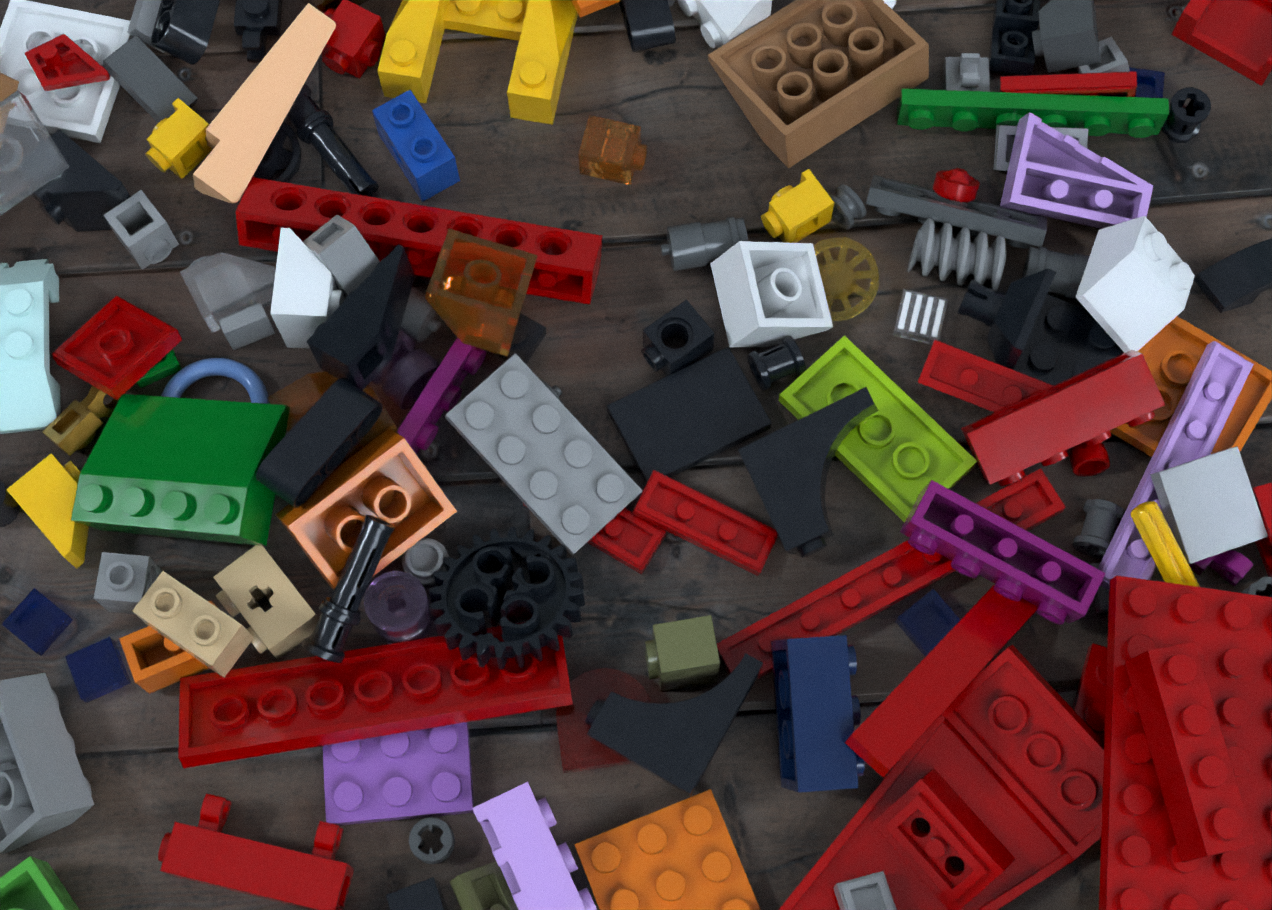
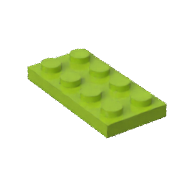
M844 335L779 395L778 401L799 420L867 387L878 411L866 417L848 433L835 452V456L905 523L920 492L931 480L951 490L975 467L977 460Z

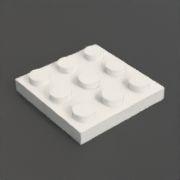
M10 0L0 28V73L19 81L8 125L52 134L60 129L68 137L101 143L120 84L110 75V79L106 81L45 91L24 53L65 34L103 66L104 59L134 37L127 33L130 21L33 1Z

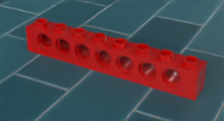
M252 177L235 211L239 245L278 252L281 228H290L303 242L330 219L339 215L356 226L379 261L386 258L398 244L403 246L415 275L433 278L435 275L447 281L589 305L591 304L600 271L603 235Z

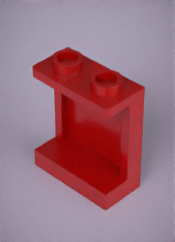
M1190 0L1171 35L1262 86L1272 71V0Z

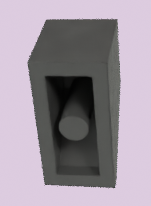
M1050 0L1038 11L1040 29L1032 31L1036 57H1045L1048 73L1101 62L1094 0Z

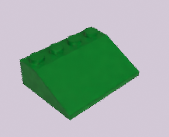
M123 394L80 472L71 521L102 531L267 546L275 493L256 480V473L267 455L285 437L290 407L280 404Z

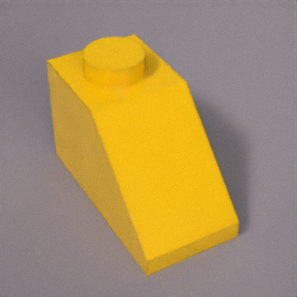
M51 453L6 490L60 554L77 569L85 560L89 526L71 521L81 471L71 460L62 465Z

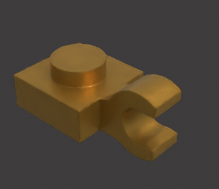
M92 386L89 394L80 403L74 400L42 433L67 455L71 456L76 450L83 449L94 439L96 430L103 424L100 418H110L119 399H113L109 404H104L103 399L106 393Z

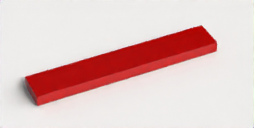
M994 584L850 735L845 744L884 778L1037 611V606L1022 598L1020 601H1013L1000 595L994 590Z

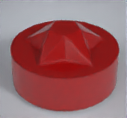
M956 167L951 170L938 171L934 180L933 190L939 196L949 200L971 202L976 199L980 182L970 176L965 169Z

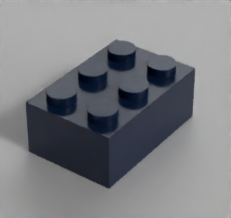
M847 635L771 641L781 787L798 793L858 788V776L864 775L865 763L859 755L845 744L854 732V726L860 725L861 720L858 696L851 695L850 675H855L857 670L854 646L847 645Z

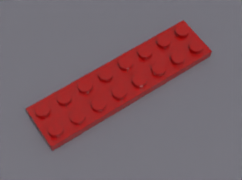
M501 626L487 628L488 633H491L494 638L497 637L499 642H503ZM557 635L560 650L555 651L544 646L541 648L543 660L540 662L531 653L525 655V663L522 668L517 665L515 658H508L504 669L499 670L497 659L493 657L490 658L484 667H479L477 653H474L469 659L464 661L461 658L459 647L449 650L445 637L435 636L343 651L345 657L341 663L312 656L232 669L225 678L216 672L180 678L178 758L184 769L573 705L563 636Z

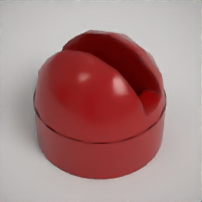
M1083 442L1072 447L1070 451V461L1075 475L1093 476L1106 471L1110 467L1108 452L1102 442L1086 447Z

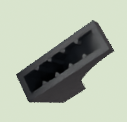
M867 387L738 449L786 552L791 555L799 552L802 558L810 556L827 547L824 539L834 535L829 523L825 502L827 474L835 452L848 433L866 417L878 411Z
M745 654L739 665L720 684L697 697L675 703H645L623 697L611 691L606 701L598 697L590 709L584 722L591 726L587 736L692 796L760 674L763 663Z

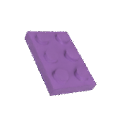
M469 722L323 746L326 823L340 826L474 813L472 809L474 807Z

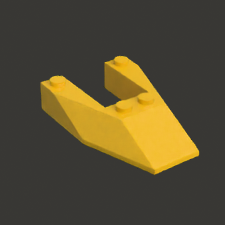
M402 0L387 32L377 70L384 97L395 98L411 90L418 102H427L445 29L517 40L519 43L507 90L510 117L553 125L578 13L571 0Z

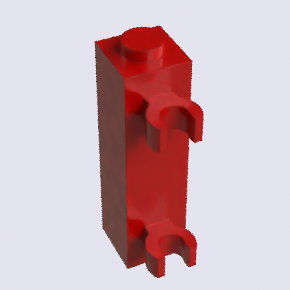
M207 793L202 804L198 827L175 822L172 833L167 832L160 844L158 860L162 862L160 871L163 873L306 910H343L355 870L348 864L334 861L344 829H340V826L320 821L312 855L221 833L229 816L232 802L226 801V798Z

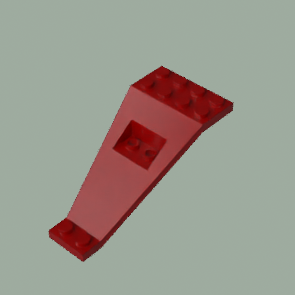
M1013 644L1010 645L974 678L896 763L779 910H840L833 890L837 883L881 871L884 872L897 910L1000 909L1076 860L1101 838L1104 742ZM924 818L930 825V832L920 831L916 825V819ZM951 856H957L964 862L965 867L963 871H958L951 866Z

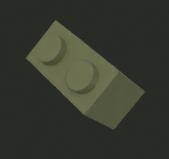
M711 615L653 625V640L645 641V658L649 680L658 679L661 692L717 683L720 659Z

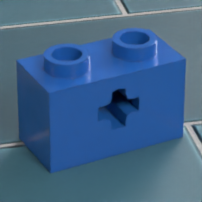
M411 90L372 110L380 138L422 202L460 181L455 156Z

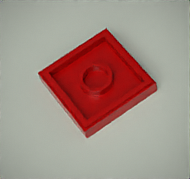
M115 296L51 355L57 365L118 400L181 342L182 338L176 328L126 300Z

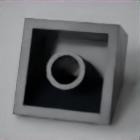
M60 129L19 166L30 181L25 185V188L41 203L39 208L55 224L59 225L64 220L76 232L112 230L103 215L130 197L121 181Z

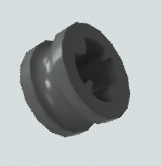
M842 184L835 189V196L829 194L834 201L831 219L841 228L848 230L854 226V218L860 220L866 216L867 212L860 197L850 187Z
M429 817L421 819L410 831V849L419 860L426 864L442 863L450 857L454 850V833L447 823L439 818ZM435 828H439L444 832L440 837V841L444 845L443 848L437 853L431 848L429 854L423 853L420 849L425 842L420 836L427 829L434 833Z

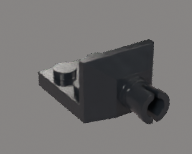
M1045 269L1011 282L1006 294L994 291L972 280L957 314L966 315L991 327L986 339L998 364L1056 385L1121 354V348L1087 310L1047 294L1056 275V272L1051 269Z

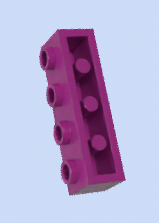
M933 480L920 492L900 530V533L909 537L908 543L915 549L928 555H934L937 552L952 560L951 567L959 573L971 578H977L978 575L995 583L994 590L1000 595L1013 601H1020L1022 598L1037 606V613L1040 616L1060 625H1063L1064 622L1070 624L1086 615L1106 574Z

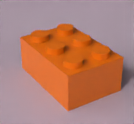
M388 428L339 465L302 506L294 508L288 504L275 515L334 590L361 531L366 515L379 518L395 527L372 576L374 577L457 511L405 438Z

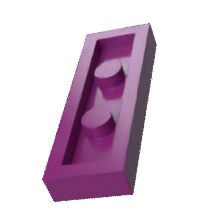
M465 324L396 432L405 438L416 454L419 449L425 451L431 445L438 431V426L435 425L444 411L449 412L456 406L462 394V388L459 386L468 373L474 375L478 371L485 358L486 351L483 350L482 332Z

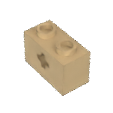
M255 545L213 577L223 589L215 596L232 618L241 613L250 625L246 630L254 637L251 643L260 654L269 649L276 659L279 660L313 633L319 620L318 616L263 546ZM263 597H266L273 606L266 612L258 603Z
M164 571L161 572L132 610L134 614L152 629L223 678H225L254 638L242 624Z

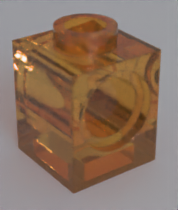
M589 115L578 153L580 174L631 185L635 170H643L648 145L641 144V126Z

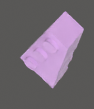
M1030 112L1019 119L1000 207L1101 229L1142 216L1147 217L1153 185L1108 158L1100 157L1078 144L1079 141L1069 135H1063L1041 122L1042 119Z
M528 782L472 808L488 839L492 853L498 866L501 868L518 910H597L587 887L577 891L570 875L571 872L578 870L575 860L566 842L558 846L556 845L549 828L556 825L557 821L545 797L536 801Z

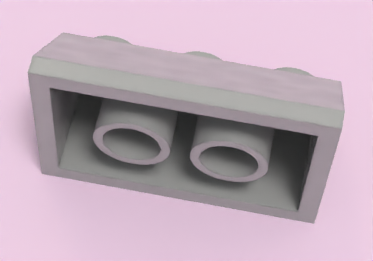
M46 673L0 680L1 855L72 824L94 806L90 783L83 775L75 754L74 740L67 732L59 711L58 697L51 689Z

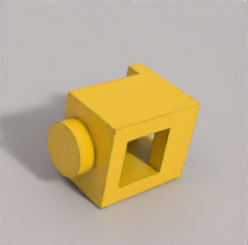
M177 98L172 103L175 112L169 118L161 120L147 138L151 148L145 155L163 173L170 169L180 179H183L213 149L207 145L206 128L210 124Z
M807 169L801 173L799 185L796 187L792 185L785 186L774 194L771 202H769V210L761 215V220L765 229L773 238L779 237L784 243H797L831 222L834 201L810 169Z

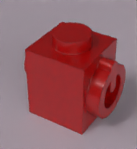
M342 0L337 9L330 8L324 13L336 23V28L321 53L322 60L334 72L339 74L347 72L360 79L367 67L374 66L378 61L386 36L380 16L348 0Z

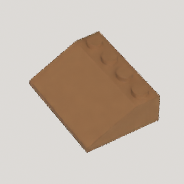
M795 0L708 54V61L762 141L788 168L899 98L902 88L913 89L929 78V44L883 0Z

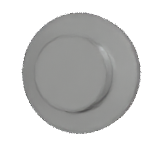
M423 538L404 552L402 566L407 577L414 583L432 585L435 584L434 572H447L442 559L449 557L446 548L437 540Z

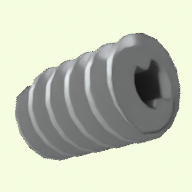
M928 218L922 227L918 229L907 272H910L918 261L921 262L922 276L927 277L933 267L938 266L941 281H945L951 271L954 270L956 271L957 285L962 286L968 276L973 275L974 281L979 282L978 284L982 286L987 279L991 280L992 290L997 291L1006 262L1005 238L998 236L989 247L987 233L981 231L974 241L970 242V231L967 227H963L957 236L953 238L951 223L946 222L939 232L935 233L934 220Z

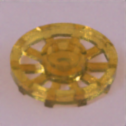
M848 237L818 241L813 247L815 255L822 251L827 262L824 266L819 262L817 263L824 291L827 295L826 300L831 320L842 321L859 315L872 303L879 288V270L873 255L862 244ZM841 247L838 260L832 259L829 248ZM848 248L859 252L849 263L845 262ZM866 258L871 270L853 272V269ZM871 278V285L868 291L857 286L856 280ZM852 291L863 297L854 307H851L847 297ZM834 299H841L845 308L844 311H830Z

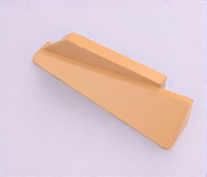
M310 3L305 6L206 128L207 145L213 150L193 173L194 188L200 193L232 204L237 203L243 195L336 28V23Z

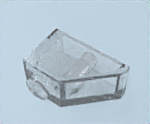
M220 252L213 256L200 257L193 261L189 268L180 271L202 317L212 333L222 329L218 321L221 320L220 318L257 303H262L264 308L272 304L276 267Z

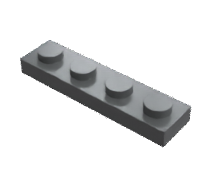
M877 175L873 176L866 204L875 206L874 209L884 215L899 216L900 213L917 216V220L923 224L928 218L934 220V227H942L947 222L953 226L961 227V229L963 227L969 228L970 236L977 237L981 231L994 236H1003L1007 244L1017 248L1027 249L1031 245L1042 246L1047 232V217L1003 208L999 205L979 200L957 202L939 196L933 189Z

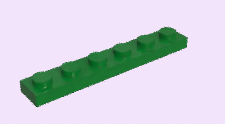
M902 88L897 106V125H905L917 130L929 129L931 127H953V129L958 131H971L976 128L996 129L997 125L1018 126L1019 119L1030 112L1042 119L1041 122L1050 127L1087 128L1089 136H1103L1108 133L1129 134L1134 138H1145L1159 134L1169 115L1168 98Z

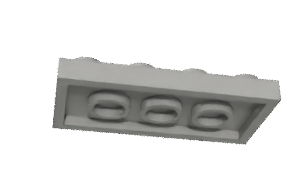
M516 353L445 416L447 421L562 545L566 546V550L572 556L642 492V489Z

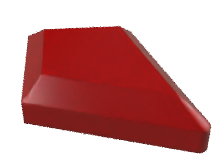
M65 34L24 53L45 91L110 79L108 71Z

